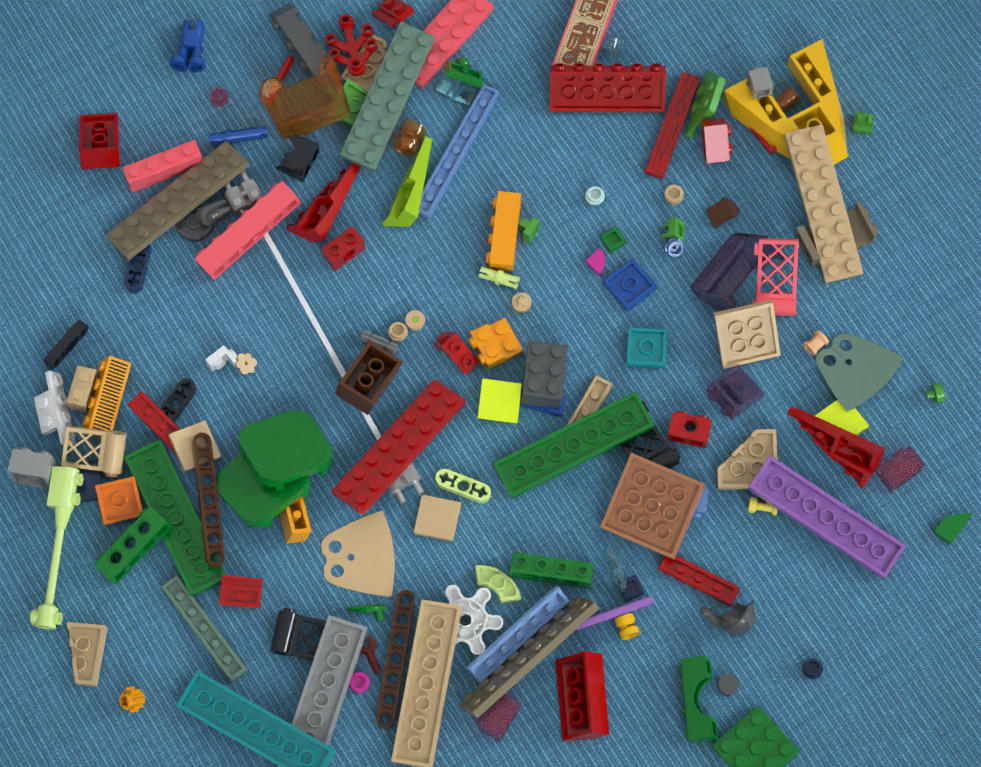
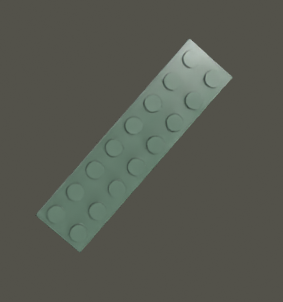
M400 22L339 157L375 172L434 43L435 36Z

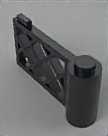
M642 401L645 409L647 410V412H649L648 407L646 406L644 401ZM656 426L650 429L649 434L642 433L638 435L648 438L646 447L635 444L637 436L633 438L632 443L624 442L620 444L628 458L633 449L643 450V458L669 469L678 465L679 459H681L677 449H672L667 444ZM650 440H659L662 446L657 449L649 448Z
M283 608V611L278 612L270 652L281 656H294L314 660L315 649L318 648L319 643L313 647L307 637L317 632L321 638L322 634L319 630L325 626L326 620L296 614L293 609ZM301 622L311 623L314 630L304 635L300 629ZM305 640L310 649L304 653L296 652L297 644Z

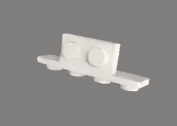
M47 371L45 375L49 390L34 397L41 434L48 435L58 430L60 444L64 446L66 426H72L71 415L66 403L67 397L64 392L63 379L60 373ZM70 431L69 439L75 445V434Z

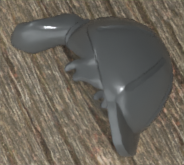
M752 600L748 605L738 603L734 605L732 603L734 609L727 610L721 616H717L713 610L707 607H701L700 613L702 616H706L713 626L722 627L724 631L732 635H743L754 626L755 611L753 605L755 601Z

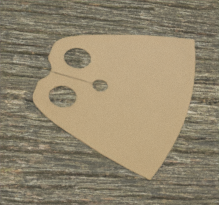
M383 510L353 521L333 531L323 539L321 544L322 553L327 561L324 566V577L328 582L362 593L392 596L395 574L394 548ZM339 541L342 546L341 550L337 553L331 552L329 550L330 542ZM353 554L355 556L354 560H348V555ZM334 565L343 567L344 573L342 576L334 577L331 574V569Z

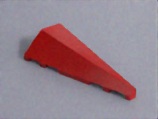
M351 163L347 170L342 169L339 172L341 176L335 182L330 181L311 201V205L306 212L301 211L298 214L299 219L294 224L287 225V230L309 242L324 241L361 166Z
M794 406L789 408L787 413L789 417L793 416L801 424L800 428L807 430L814 437L813 441L833 461H837L845 469L844 472L848 476L851 475L858 482L859 487H865L879 466L885 448Z

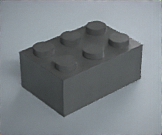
M528 341L520 404L554 409L560 408L563 399L568 345Z

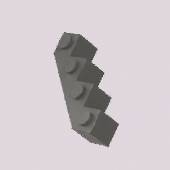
M288 3L270 13L272 27L275 31L278 30L284 34L286 39L284 43L287 49L298 55L300 59L298 64L303 72L306 71L312 76L314 80L312 85L317 93L321 92L325 96L328 95V93L324 92L328 85L336 90L342 87L344 82L334 63L329 61L327 53L321 44L316 42L313 32L306 22L300 19L297 9Z

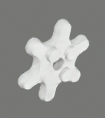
M450 585L445 591L449 604L463 607L461 617L464 615L471 617L469 625L459 624L456 644L465 642L469 645L473 654L480 655L486 648L482 641L483 632L488 629H501L504 624L503 619L499 615H490L485 611V605L491 598V593L487 588H480L473 597L466 598L461 594L458 586Z

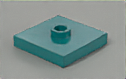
M628 327L626 367L666 368L667 329Z

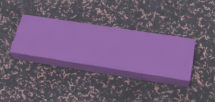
M648 596L589 617L575 632L654 604L653 598Z

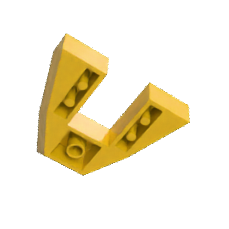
M822 39L789 56L787 67L813 104V106L787 119L773 96L753 100L747 78L724 90L722 101L731 115L748 129H750V126L764 137L771 147L775 146L777 148L776 151L790 159L784 137L785 133L823 124L833 164L835 165L848 158L844 116Z

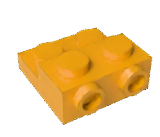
M506 318L491 325L487 323L470 332L469 343L473 349H477L479 353L477 356L481 365H486L488 370L523 353V349Z

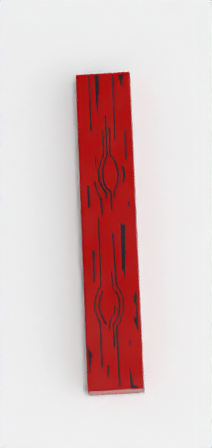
M682 72L645 169V174L660 179L664 178L698 88L700 77Z

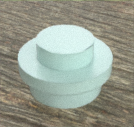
M596 186L589 188L585 194L586 201L594 206L600 205L605 198L604 191Z

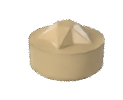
M517 293L512 298V308L514 311L526 313L530 310L531 298L528 294Z

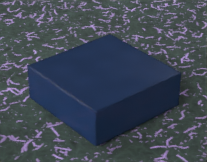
M636 575L617 582L625 602L644 595Z

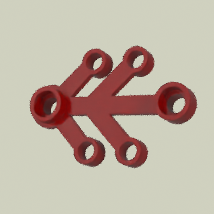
M344 14L339 19V26L345 32L347 44L337 40L334 34L326 35V45L335 47L328 52L331 61H337L347 66L348 71L352 75L361 76L367 67L366 60L378 48L376 40H367L373 36L374 30L372 25H364L362 27V34L355 42L352 29L355 27L354 20L350 15ZM365 43L366 49L358 57V51ZM339 50L350 54L351 59L340 55Z

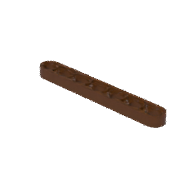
M201 432L195 435L192 441L205 561L209 567L219 568L225 560L212 441L208 434ZM204 438L207 441V446H198L196 440ZM206 457L209 460V465H200L199 458ZM208 476L212 483L208 486L203 485L201 478ZM206 495L212 496L214 503L211 505L205 504L203 497ZM213 515L216 518V523H207L205 516ZM215 534L218 537V542L215 544L210 543L207 536ZM213 553L218 554L221 561L213 563L210 560V555Z
M408 590L401 591L396 598L376 715L377 724L382 729L392 728L396 719L415 606L414 594ZM402 596H410L412 599L409 605H402L400 602ZM406 615L408 622L405 625L398 624V616ZM398 634L405 637V641L401 645H397L393 641L394 637ZM392 655H400L402 658L401 662L396 665L390 662ZM390 674L398 676L396 684H389L387 682V677ZM392 694L395 697V701L392 704H385L383 701L385 695ZM383 714H388L392 718L391 722L387 725L380 722V717Z

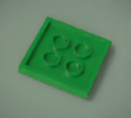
M758 705L711 747L729 767H785L800 753V750Z

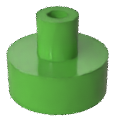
M941 383L932 384L931 391L925 392L927 400L933 399L936 404L945 402Z

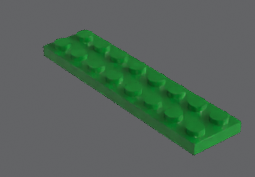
M635 391L494 462L493 465L510 498L513 499L655 426Z
M159 439L125 455V461L132 475L135 476L136 483L148 508L152 506L172 525L162 537L190 595L195 596L220 584L222 575H226L222 565L219 568H211L206 564L201 522L161 440ZM216 553L210 555V560L213 563L220 562Z

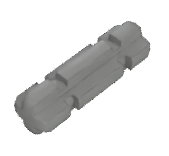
M364 330L361 334L362 342L368 343L370 340L392 355L398 349L396 343H389L387 339L375 334L372 335L369 331Z

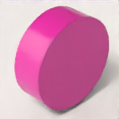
M355 672L349 685L351 690L359 694L366 692L370 686L369 677L363 672Z

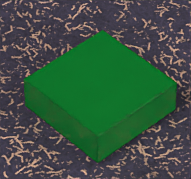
M616 226L599 238L610 254L627 244L626 239Z

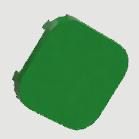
M287 411L251 423L239 432L238 437L239 453L245 456L257 476V483L261 487L266 485L268 487H276V491L283 490L285 483L317 472L320 476H323L327 473V469L332 463L333 451L329 442L314 419L303 411Z
M240 454L227 464L216 477L217 491L222 500L235 511L249 528L261 526L268 528L273 525L271 520L301 496L305 499L310 494L309 488L312 481L308 475L285 483L283 490L276 491V487H268L266 485L261 487L257 483V476L243 454Z

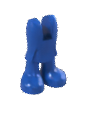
M184 20L181 29V41L178 45L179 52L178 55H173L170 58V67L186 72L188 64L189 71L193 73L201 72L205 69V60L201 58L203 50L202 40L205 30L203 21L198 20L196 28L191 29V21ZM188 53H192L191 58L187 63Z

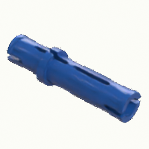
M266 125L231 131L226 129L224 132L209 133L211 146L222 144L225 141L232 144V142L268 137Z

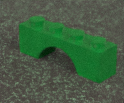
M705 655L681 659L682 665L679 666V672L683 678L681 693L683 698H685L683 714L687 719V726H685L686 738L694 744L718 741L717 720L705 715L699 705V695L702 688L709 681L713 680L711 659Z

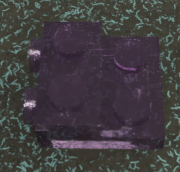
M739 365L712 381L706 390L709 399L716 401L721 407L722 414L729 416L731 419L745 412L750 405L764 396L763 391Z

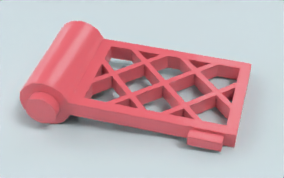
M758 239V243H754V255H758L756 298L752 300L751 304L772 300L775 316L796 315L798 239ZM763 244H771L775 250L767 256L762 251ZM786 244L794 245V251L788 257L781 250ZM777 252L785 258L778 266L771 260ZM767 261L774 267L768 275L762 271V266ZM786 262L793 266V270L788 275L780 269ZM776 271L784 277L777 285L770 279ZM766 280L774 286L769 292H761V285ZM788 281L792 285V292H783L779 287Z

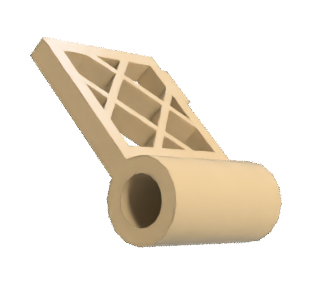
M66 426L61 466L102 471L105 473V476L117 477V474L122 473L127 434L121 431H103ZM70 431L78 432L83 439L74 445L69 439ZM93 434L101 435V443L94 448L88 438ZM85 441L92 450L83 456L76 447ZM74 449L80 459L76 462H67V454ZM94 452L99 458L98 465H90L85 458Z

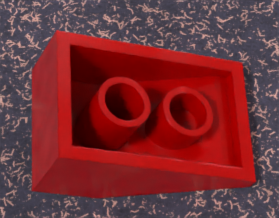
M118 113L80 115L79 154L81 169L120 167Z

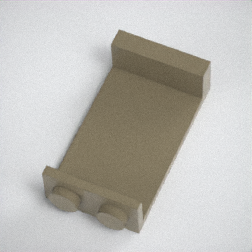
M859 201L856 203L855 209L847 212L857 249L875 242L878 234L876 225L871 223L868 218L869 212L867 208L863 207ZM804 225L797 227L795 237L799 240V245L811 268L818 266L821 258L814 246L810 228L805 229Z

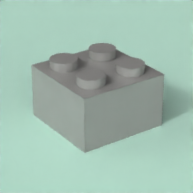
M20 447L19 449L13 448L7 472L16 484L49 489L52 466L58 465L49 452H31L28 448Z

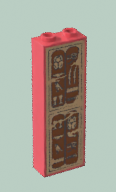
M576 0L552 65L556 63H563L565 65H573L575 63H582L584 65L595 64L618 0Z

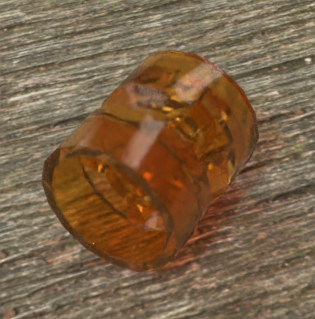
M404 120L399 129L400 133L396 135L392 144L397 151L408 156H414L419 148L418 142L423 140L426 129L413 120Z

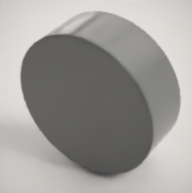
M725 674L719 679L718 689L723 695L731 696L737 692L739 681L734 675Z

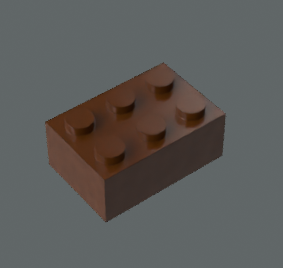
M369 340L339 382L335 395L369 415L399 372L403 361Z

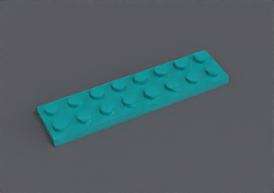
M198 670L176 705L181 710L279 767H327L336 753L335 749Z

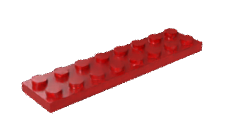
M434 379L332 489V494L361 515H364L466 404L465 399Z

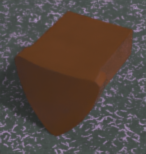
M726 197L721 198V201L706 210L713 227L716 228L735 218L740 211L739 207Z

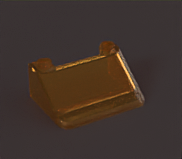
M331 53L320 59L319 67L322 73L284 87L279 78L270 77L263 80L258 95L284 138L296 137L294 134L301 136L348 117L350 107L336 62Z

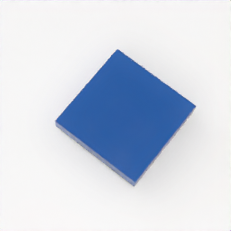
M633 258L602 281L606 289L627 312L657 290L658 287Z

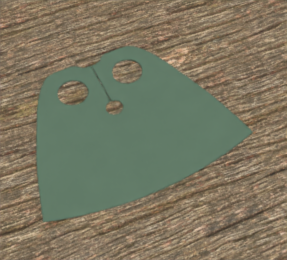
M842 333L833 339L830 348L822 349L817 354L816 362L831 391L848 412L874 396L891 379L904 357L858 336ZM842 340H848L852 344V348L849 351H844L840 348L839 344ZM826 355L835 357L836 363L833 366H828L824 363L823 359ZM847 359H850L852 361V364L847 365L845 361Z

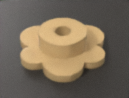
M249 353L237 355L238 362H236V367L240 368V373L243 375L253 373L254 367L257 365L256 359L251 358Z

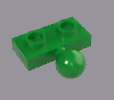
M459 57L455 62L447 60L444 65L445 74L451 80H459L471 87L476 86L481 88L484 82L482 72L469 68L470 62L465 57Z

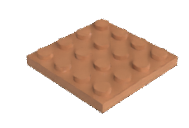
M631 453L600 528L675 559L706 484Z

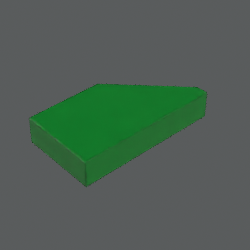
M962 513L945 516L934 531V534L951 545L972 514Z

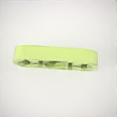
M441 469L436 474V484L441 489L481 504L488 502L491 498V489L487 484L448 469ZM448 475V480L454 482V487H451L452 482L445 481V483H442L440 477ZM460 482H467L469 488L466 491L459 490L457 486ZM475 485V490L481 492L482 489H484L486 495H483L481 498L479 497V493L473 491V494L471 495L470 493L472 491V486Z

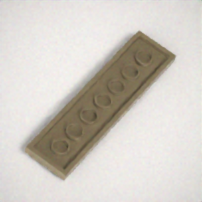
M227 141L223 142L205 156L202 162L195 164L105 235L106 238L129 261L250 166L248 161Z
M582 597L573 599L569 603L568 608L557 613L554 616V620L549 625H544L539 630V634L534 638L527 640L519 652H514L508 658L509 661L497 667L489 679L480 682L478 688L473 693L467 694L459 706L468 714L476 718L480 717L599 609L597 604Z

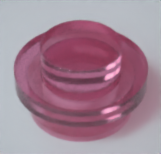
M215 88L210 93V101L215 106H224L229 100L228 92L223 88Z

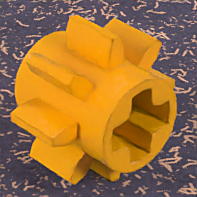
M134 686L127 687L126 691H122L119 697L120 706L124 710H129L130 713L138 712L139 708H143L145 695L140 689L135 690Z

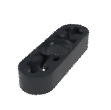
M81 320L75 322L47 354L44 364L51 369H55L84 337L89 326Z
M188 378L182 379L160 409L174 423L195 395V383ZM190 385L191 391L186 390L183 394V386L187 387ZM173 400H179L181 406L177 409H172L170 403Z

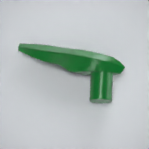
M370 604L347 607L349 611L375 613L377 622L385 621L383 610H386L385 605Z

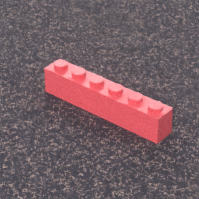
M283 181L276 183L271 187L269 193L256 201L251 209L245 210L241 218L231 223L222 235L216 236L207 248L200 250L195 260L215 280L294 210L301 201Z

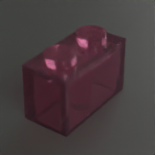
M910 446L905 450L900 448L894 453V458L890 461L886 459L878 465L879 469L876 475L892 493L921 472L925 463Z
M504 694L488 708L486 713L484 712L478 718V730L500 742L519 712L521 703Z

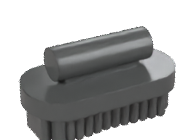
M218 199L208 205L197 208L195 212L196 218L204 225H211L227 218L231 213V206L228 200Z

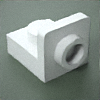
M223 345L205 361L207 367L212 372L215 369H221L227 360L235 368L237 355L232 349L228 350Z

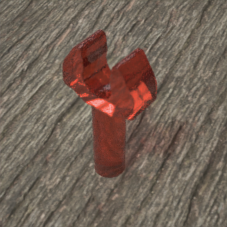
M368 635L370 646L368 648L362 646L360 654L366 655L373 673L378 674L381 672V669L374 654L377 643L374 638Z

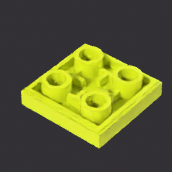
M483 378L478 418L518 423L523 383Z
M838 400L815 415L855 435H859L869 428L868 423L856 408L847 412Z

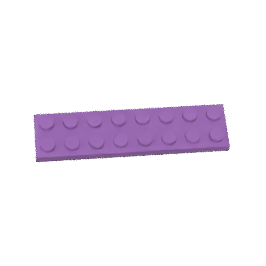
M771 455L748 487V490L883 580L906 547L905 544Z

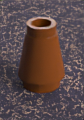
M789 87L784 89L775 101L781 110L785 111L797 104V100L800 97L793 88Z

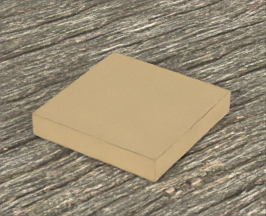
M206 421L168 435L184 472L195 468L192 441L198 433L202 432L210 436L214 460L221 457ZM204 438L196 440L198 446H207V441ZM201 457L198 460L200 465L209 463L206 457Z
M422 495L413 532L414 535L453 542L462 502Z

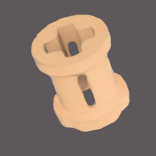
M817 330L808 342L805 341L803 343V347L810 355L816 356L817 351L823 345H827L829 340L821 331Z

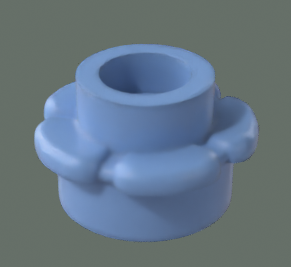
M671 238L665 244V251L668 252L669 256H679L683 252V242L680 239Z

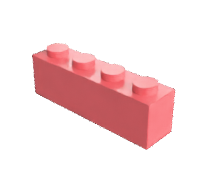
M192 140L122 168L131 192L134 193L183 174L195 164L202 162L203 159L196 141Z

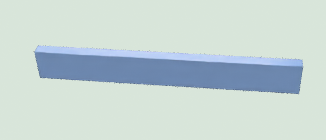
M482 85L423 189L418 215L430 220L499 98L500 91L488 85Z

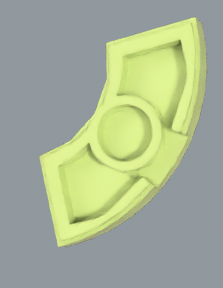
M475 566L478 587H486L493 590L498 595L501 603L521 601L518 587L509 576L491 566Z

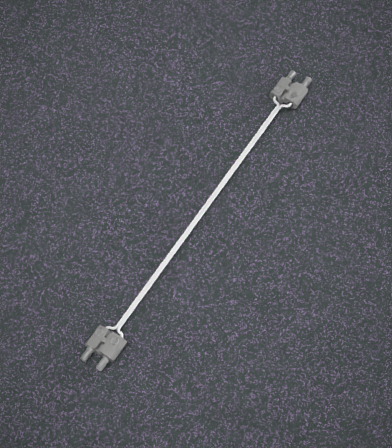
M245 170L239 174L243 180L241 186L237 187L236 185L232 187L230 182L224 186L226 189L224 195L235 214H241L249 207H253L256 201L263 196L255 180L249 179ZM267 233L264 235L266 242L343 378L346 374L343 366ZM362 412L374 436L378 440L381 437V435L377 427L375 426L370 415H367ZM413 462L388 488L390 495H396L401 505L407 502L401 492L404 488L414 486L419 496L425 493L419 483L422 478Z

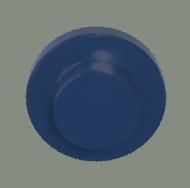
M808 659L802 666V672L809 679H817L823 672V666L817 659Z

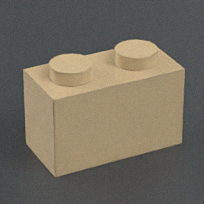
M77 365L66 401L70 410L88 414L89 408H87L90 397H93L94 394L92 389L94 381L99 376L96 369Z

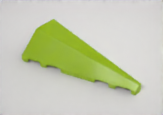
M427 136L423 138L420 149L414 156V164L409 167L397 191L394 203L389 208L390 213L383 220L382 225L386 227H410L418 218L432 144L431 138Z

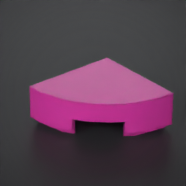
M600 248L585 261L598 276L603 272L605 266V256Z

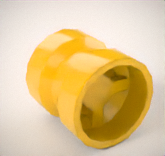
M633 613L622 615L614 620L616 627L620 629L619 635L621 640H627L640 634L639 627L634 623L635 617Z

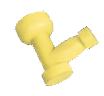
M750 497L748 513H755L756 510L777 515V508L768 502L761 503L758 502L757 498Z

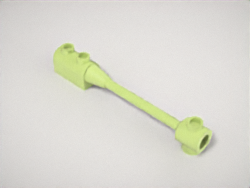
M52 466L47 506L55 510L56 534L45 603L38 606V609H33L30 615L31 624L40 629L55 630L56 625H60L63 619L62 613L58 612L59 609L53 605L64 529H66L71 513L74 510V505H79L81 500L80 494L76 493L77 486H82L83 475L79 474V470L76 468Z

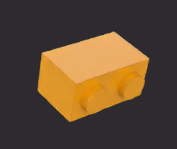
M301 496L279 513L286 544L305 542L312 532L304 500Z

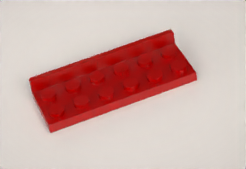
M556 63L550 65V112H665L666 67L661 64L654 63L650 66H643L642 64L634 63L631 66H623L620 63L612 65L601 63L584 65L582 63L565 65L563 63Z

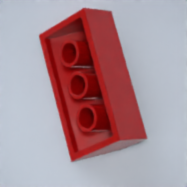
M583 651L557 659L556 672L562 741L589 740L610 735L602 654Z

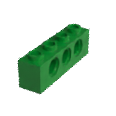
M152 506L145 508L139 514V518L126 527L125 533L111 543L108 551L99 555L94 566L109 581L117 585L172 525ZM149 525V531L147 533H143L142 530L144 526ZM135 540V545L129 548V542ZM121 554V560L115 563V557Z
M513 552L510 578L590 589L594 563Z

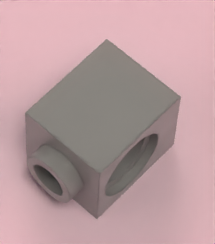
M755 67L748 71L747 82L753 100L772 96L774 86L768 67Z

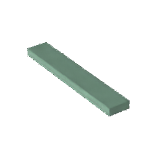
M178 575L160 586L231 683L248 672L246 666L196 599L190 595L187 587Z

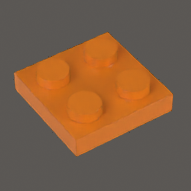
M135 476L95 485L104 525L139 517L142 505Z

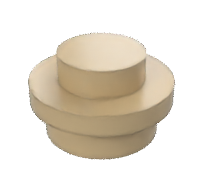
M395 322L390 325L388 335L393 341L399 342L407 337L408 329L405 324Z

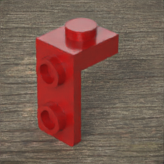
M454 332L441 333L437 337V342L433 344L438 351L446 352L463 374H468L479 363V360Z

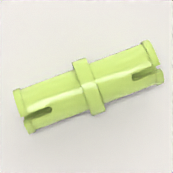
M485 266L481 267V273H479V278L495 282L496 285L502 284L517 289L519 284L517 282L520 281L518 276L504 273L503 270L499 269L496 271Z

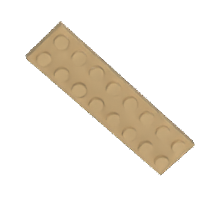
M823 124L785 133V141L813 243L821 258L819 265L824 283L827 284L863 275V269Z
M421 600L392 753V763L415 767H433L463 608L460 605Z

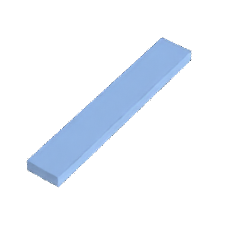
M554 586L466 668L478 683L482 682L570 601L558 586Z

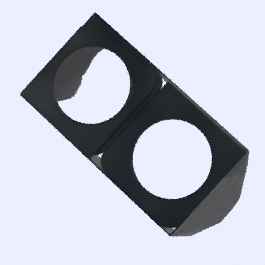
M294 134L296 137L290 136L289 139L293 142L295 150L285 153V158L281 161L282 165L275 167V169L304 182L319 153V144Z

